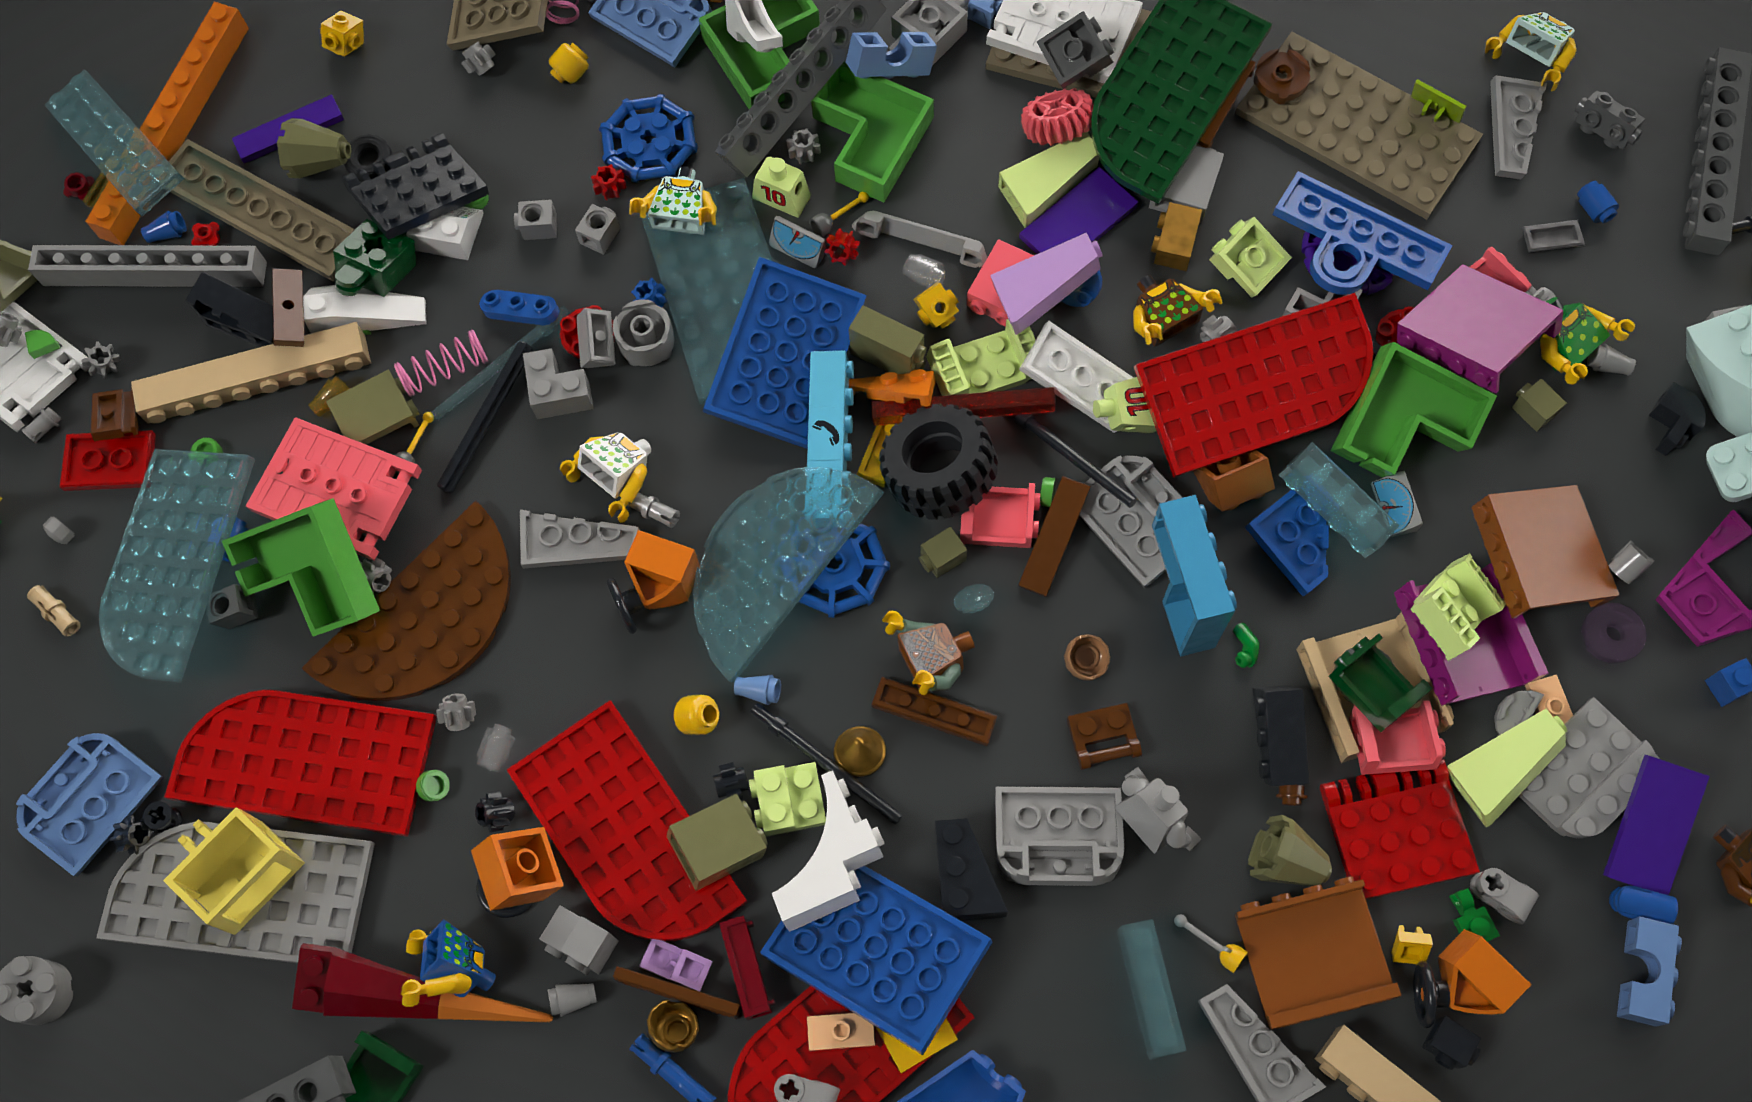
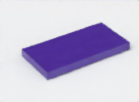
M1098 167L1019 233V238L1036 254L1086 232L1091 242L1098 241L1136 209L1138 201Z
M1644 754L1603 875L1636 887L1669 895L1710 776Z

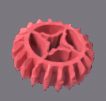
M1064 88L1060 91L1054 90L1051 93L1045 92V95L1035 97V101L1028 102V106L1023 108V113L1021 114V123L1027 139H1030L1032 143H1039L1040 145L1049 143L1052 146L1055 143L1072 142L1073 138L1082 137V133L1090 131L1094 104L1090 94H1086L1084 90L1077 91L1076 88L1071 90Z

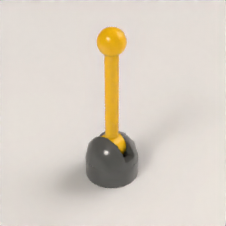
M860 192L858 198L832 215L820 213L810 218L809 223L816 235L823 238L833 229V220L860 202H867L869 195L866 192Z
M431 412L423 414V422L407 451L398 452L394 456L415 463L411 454L428 423L434 420V415Z

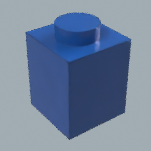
M1747 658L1716 672L1704 680L1721 707L1752 692V666Z

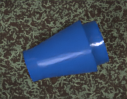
M167 211L149 225L141 228L142 236L148 243L181 237L182 233L187 231L185 220L178 211Z

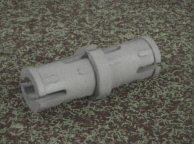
M638 492L632 503L629 502L627 504L628 507L641 512L642 517L646 519L653 518L670 528H673L679 520L674 518V516L680 517L679 510L660 503L659 499L655 496L648 497Z

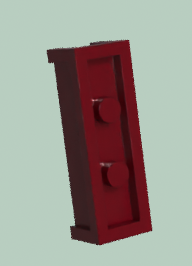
M743 915L720 922L721 933L745 1019L749 1021L772 1014L770 1006L775 1005L776 1002L774 999L769 1001L749 931V928L754 927L753 921L747 922Z

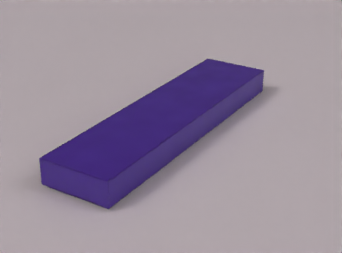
M333 95L326 96L233 137L232 140L243 163L245 164L277 150L278 137L285 134V130H280L281 124L291 118L304 119L324 128L343 121V115Z

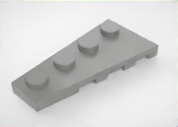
M1228 984L1198 1000L1200 1007L1256 1102H1302L1326 1087L1305 1067V1064L1296 1055L1290 1052L1280 1041L1281 1039L1263 1024L1258 1015Z

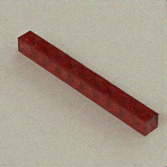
M1054 387L933 396L930 406H921L920 399L915 398L906 403L882 400L872 401V418L874 426L900 424L902 417L908 413L912 415L917 412L916 409L921 407L931 408L932 404H942L943 407H946L947 404L958 405L959 409L961 407L966 408L979 418L1055 412Z

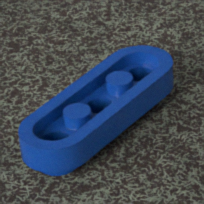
M491 290L482 296L479 303L485 316L490 319L542 326L553 323L560 313L558 305L550 296L505 290Z

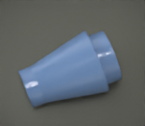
M773 675L737 677L735 680V695L744 696L766 705L777 703L780 698L781 681L774 678Z

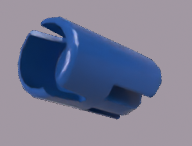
M1617 887L1609 896V904L1612 909L1627 918L1634 919L1640 916L1674 924L1678 914V901L1675 897L1640 887Z

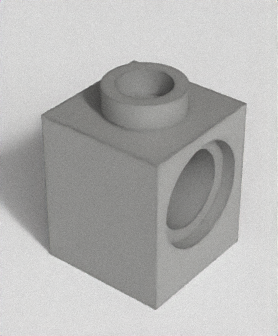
M552 200L518 202V213H514V225L516 230H520L524 240L557 238V213Z
M592 204L575 231L581 245L604 255L619 232L620 226L614 211L607 207L601 208ZM603 225L602 228L595 229L597 226Z

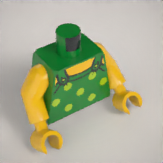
M1553 297L1546 302L1563 310L1562 328L1555 338L1544 333L1539 337L1541 357L1555 371L1565 372V381L1568 384H1576L1580 378L1584 379L1588 374L1587 367L1581 364V362L1610 336L1608 331H1613L1616 340L1624 341L1629 337V334L1621 329L1633 332L1635 324L1629 319H1623L1616 323L1615 318L1581 303L1563 306L1557 297Z

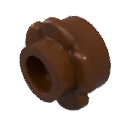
M1302 785L1279 786V794H1276V798L1282 799V805L1300 806L1301 800L1308 798L1305 795V786Z

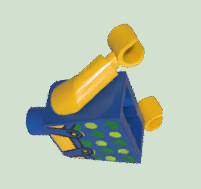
M444 919L429 935H426L424 931L419 929L413 930L407 940L406 952L413 955L422 953L420 980L426 984L421 985L416 980H407L402 986V1005L406 1007L417 1005L420 995L423 994L431 997L451 993L458 997H465L475 986L484 991L490 989L495 981L496 974L484 968L485 950L483 947Z

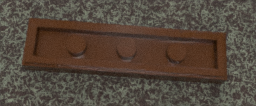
M1062 476L1019 582V587L1047 597L1091 486Z
M881 677L872 702V708L984 746H988L997 720V715L931 693L921 695L917 688Z
M616 966L613 975L614 980L619 983L736 1020L737 1018L739 1019L742 1011L740 1004Z

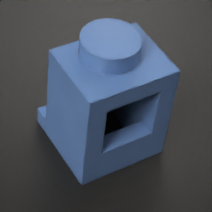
M969 0L968 19L991 29L993 27L994 15H997L1003 0Z

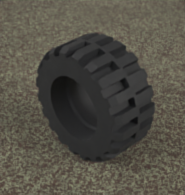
M932 404L931 408H918L916 413L912 415L908 413L902 417V422L899 425L896 423L890 429L891 435H886L882 444L884 449H881L879 454L881 474L900 507L905 511L911 512L916 517L923 518L925 515L927 519L938 520V516H943L944 519L954 517L953 514L957 512L963 514L969 511L968 507L972 504L977 505L983 499V493L987 494L993 486L991 480L994 481L998 472V456L982 420L977 415H973L972 411L963 407L959 409L958 405L947 404L946 407H943L942 404ZM945 450L960 451L958 457L948 467L933 473L918 472L922 463L930 456Z

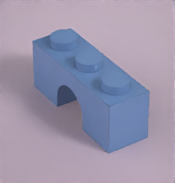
M877 32L852 33L846 64L856 77L863 79L879 76L885 78H893L894 76L915 78L930 75L937 45L927 32H902L898 45L888 52V46Z
M1640 916L1627 922L1624 953L1638 956L1645 962L1648 968V978L1644 984L1635 981L1620 984L1617 1017L1656 1027L1669 1024V1020L1673 1018L1675 1012L1672 991L1678 981V969L1675 968L1676 955L1679 954L1682 945V939L1678 936L1679 926Z

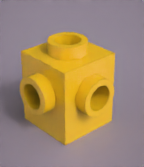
M339 11L321 23L322 47L337 55L345 57L364 44L363 20Z
M941 283L933 284L913 299L920 309L917 311V314L926 326L930 324L936 328L940 325L943 329L956 320L954 315L959 312V309L956 307L959 301L950 289L946 291ZM937 303L940 304V310L938 312H936L935 305Z

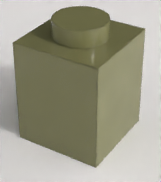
M1540 379L1533 386L1527 383L1516 393L1518 400L1512 406V409L1538 432L1559 414L1567 402L1545 381Z
M949 527L921 544L919 560L928 573L932 571L936 578L966 561L967 549L954 530Z

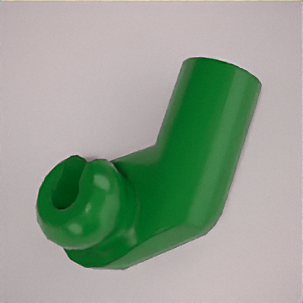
M1242 622L1233 629V633L1243 644L1242 651L1237 653L1235 661L1241 668H1250L1258 661L1260 642L1249 627Z

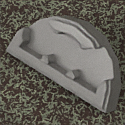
M1530 690L1517 691L1506 696L1498 705L1494 716L1495 729L1498 735L1505 733L1532 717L1544 694Z

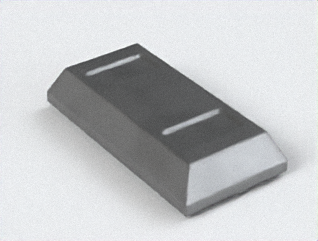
M1578 220L1522 227L1529 253L1585 245Z

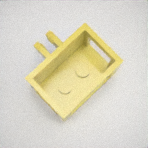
M236 807L213 831L199 819L193 824L195 830L205 837L198 846L188 836L182 835L178 839L179 843L190 854L163 881L207 925L236 935L305 862L262 821Z

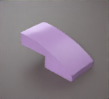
M651 939L639 967L700 992L712 961L662 940Z

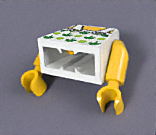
M618 432L605 437H591L584 444L580 445L579 450L573 455L575 458L573 461L565 460L561 463L560 471L569 482L573 483L580 478L581 470L613 498L620 496L621 499L619 501H614L609 505L608 511L610 516L613 517L617 510H622L618 520L620 523H623L629 517L626 506L629 502L632 503L647 475V455L651 453V447L645 439H640L634 443L624 434Z

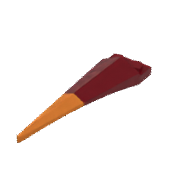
M303 943L299 950L292 1009L319 1012L323 1013V1016L523 1022L553 1021L551 1014L470 992L465 997H458L451 993L431 997L423 994L420 995L417 1005L406 1007L402 1005V986L410 979L418 981L421 985L426 984L420 980V977L365 959L336 947Z

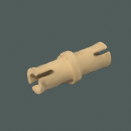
M37 585L30 589L27 598L39 608L41 616L46 621L52 622L64 636L74 635L80 629V622L66 610V605L61 600H56L43 585Z

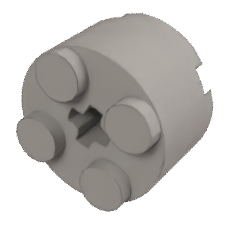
M635 300L626 304L620 314L615 317L613 321L614 336L622 356L630 365L652 366L670 358L675 337L669 315L663 307H659L650 300Z
M18 956L0 971V1015L9 1021L32 1026L51 1023L57 1020L66 1012L73 999L70 972L63 965L35 956Z

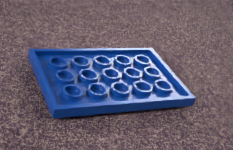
M759 257L703 412L808 449L811 352L845 350L847 353L850 345L849 327L864 304L867 295Z
M863 866L854 870L861 885V888L856 889L860 901L790 932L781 920L760 951V954L923 1055L993 942L990 937L872 869Z

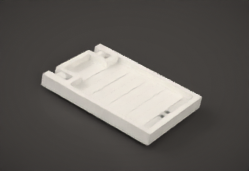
M1003 0L994 19V29L996 30H989L986 45L1049 65L1037 41L1084 11L1089 19L1095 17L1102 31L1098 35L1101 41L1107 39L1114 50V53L1110 55L1114 63L1092 77H1089L1088 74L1083 77L1105 83L1122 57L1141 13L1143 2L1137 0Z
M13 301L2 312L8 313L19 320L17 326L22 327V334L17 344L10 341L8 347L0 346V420L18 432L25 426L21 421L25 415L29 414L34 418L40 413L41 409L48 406L77 380L74 373L79 368L86 372L91 366H83L81 360L88 358L86 355ZM32 330L46 331L58 341L61 348L33 359L28 353L25 332ZM18 405L13 411H10L14 406Z

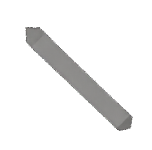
M867 211L852 224L855 231L858 230L861 235L871 238H878L882 232L961 255L960 263L976 268L979 266L980 268L987 259L984 246L980 241L878 211Z

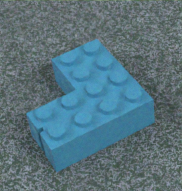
M1196 495L1160 503L1152 523L1157 544L1170 580L1162 602L1180 657L1215 648L1237 608L1235 595L1232 590L1228 591L1225 583L1227 579L1226 568L1222 561L1218 562L1215 553L1217 550L1215 536L1212 532L1208 533L1205 524L1207 522L1206 509L1203 504L1199 505Z

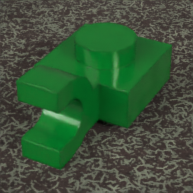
M1468 888L1449 895L1453 905L1460 914V917L1452 920L1459 934L1465 929L1482 936L1487 942L1500 936L1485 906L1475 909L1474 899Z

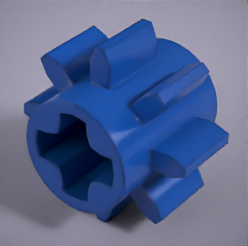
M650 278L649 281L640 280L634 290L631 291L636 297L633 301L650 300L661 308L664 306V303H667L666 298L663 296L667 290L653 278Z

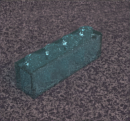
M1313 442L1305 447L1279 474L1289 488L1295 490L1312 510L1317 511L1334 531L1339 532L1350 543L1351 547L1365 558L1380 549L1400 526Z
M1153 919L1122 925L1117 933L1149 1060L1181 1054L1187 1050Z

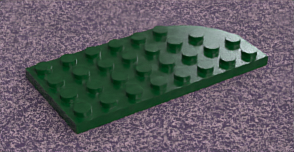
M1159 0L1098 92L1094 102L1091 120L1092 140L1097 156L1107 172L1121 185L1159 204L1271 31L1272 23L1226 0Z

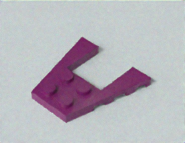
M1734 509L1655 599L1697 647L1752 629V609L1749 610L1709 566L1710 563L1752 536L1751 527Z

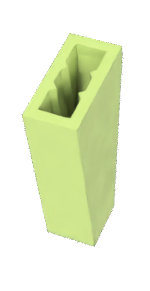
M1088 132L1082 133V137H1075L1072 142L1065 141L1062 144L1059 143L999 172L998 187L1024 228L1029 226L1098 167L1099 158L1092 138Z
M1544 709L1447 766L1449 779L1485 827H1488L1495 822L1566 746L1567 728L1558 716L1553 717L1547 709Z

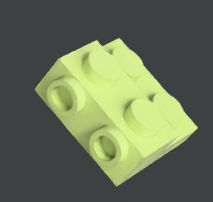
M1255 217L1245 222L1241 219L1229 230L1232 234L1227 241L1223 238L1217 242L1211 249L1214 254L1209 259L1227 280L1233 277L1251 298L1257 296L1292 258Z
M815 762L786 768L784 765L753 771L755 779L749 780L752 798L758 797L760 809L754 810L757 828H763L765 836L825 825L826 816Z

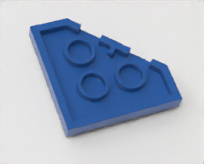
M1311 475L1245 526L1246 530L1302 596L1308 594L1328 577L1326 550L1329 548V525H1326L1327 510L1329 509V497Z

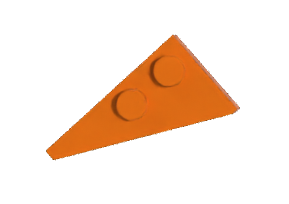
M917 369L906 374L888 372L877 377L849 379V388L853 389V396L855 392L863 391L867 393L868 399L906 403L915 398L920 399L921 406H930L936 380L934 371Z

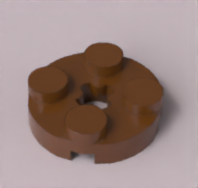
M1275 49L1265 53L1259 59L1253 82L1264 96L1273 99L1275 103L1281 105L1300 97L1306 91L1310 81V66L1308 61L1296 51L1288 50L1286 53L1278 52L1279 49ZM1276 72H1279L1280 74L1286 72L1288 74L1287 78H1279Z

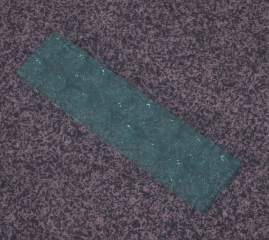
M85 69L80 74L72 77L70 82L62 90L53 94L45 104L46 108L141 216H144L185 179Z

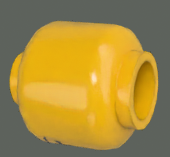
M573 42L571 45L563 43L549 58V64L553 68L550 73L560 83L566 80L573 84L588 69L589 64L586 60L589 57Z
M708 695L685 696L675 706V725L679 731L686 735L708 734L718 724V705Z

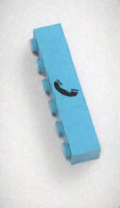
M845 350L811 352L805 518L810 528L845 527L846 517L851 515L850 499H846V489H851L852 483L851 472L847 471V461L852 460V445L847 442L848 433L853 431L852 415H848V406H853V389L849 388V378H854V363L849 361Z

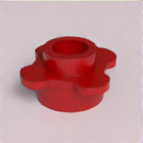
M218 223L194 224L192 227L194 238L191 240V244L193 246H217L220 242L218 234L220 226Z

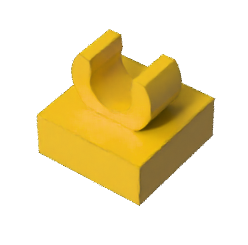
M1399 925L1391 951L1393 962L1417 964L1419 961L1427 962L1433 945L1431 934H1424L1421 927H1416L1414 933L1405 932L1404 925Z

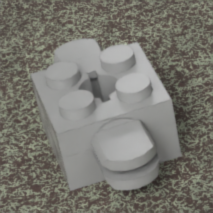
M908 0L891 17L892 37L896 40L890 45L889 50H893L898 45L902 32H927L937 45L933 66L967 32L968 12L965 9L968 7L969 0Z

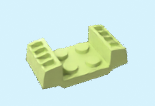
M1006 319L1004 331L955 347L952 346L950 338L931 345L926 358L931 370L934 371L935 380L945 405H953L964 401L971 402L1022 385L1032 379L1019 370L1036 341L1031 327L1029 326L1021 333L1015 335L1009 319Z
M1470 553L1453 561L1443 572L1438 574L1413 601L1414 605L1411 608V611L1419 618L1421 625L1425 626L1429 632L1428 634L1436 641L1438 648L1440 647L1448 661L1470 649L1480 639L1475 632L1480 622L1502 611L1506 605L1504 599L1502 600L1497 593L1496 588L1488 581V577H1485L1480 570V566H1477Z

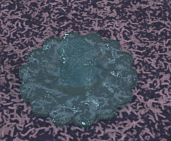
M985 584L966 586L963 590L958 591V594L954 597L955 601L953 604L957 611H962L963 613L982 611L985 607L990 606V602L994 600V591L990 586H985Z

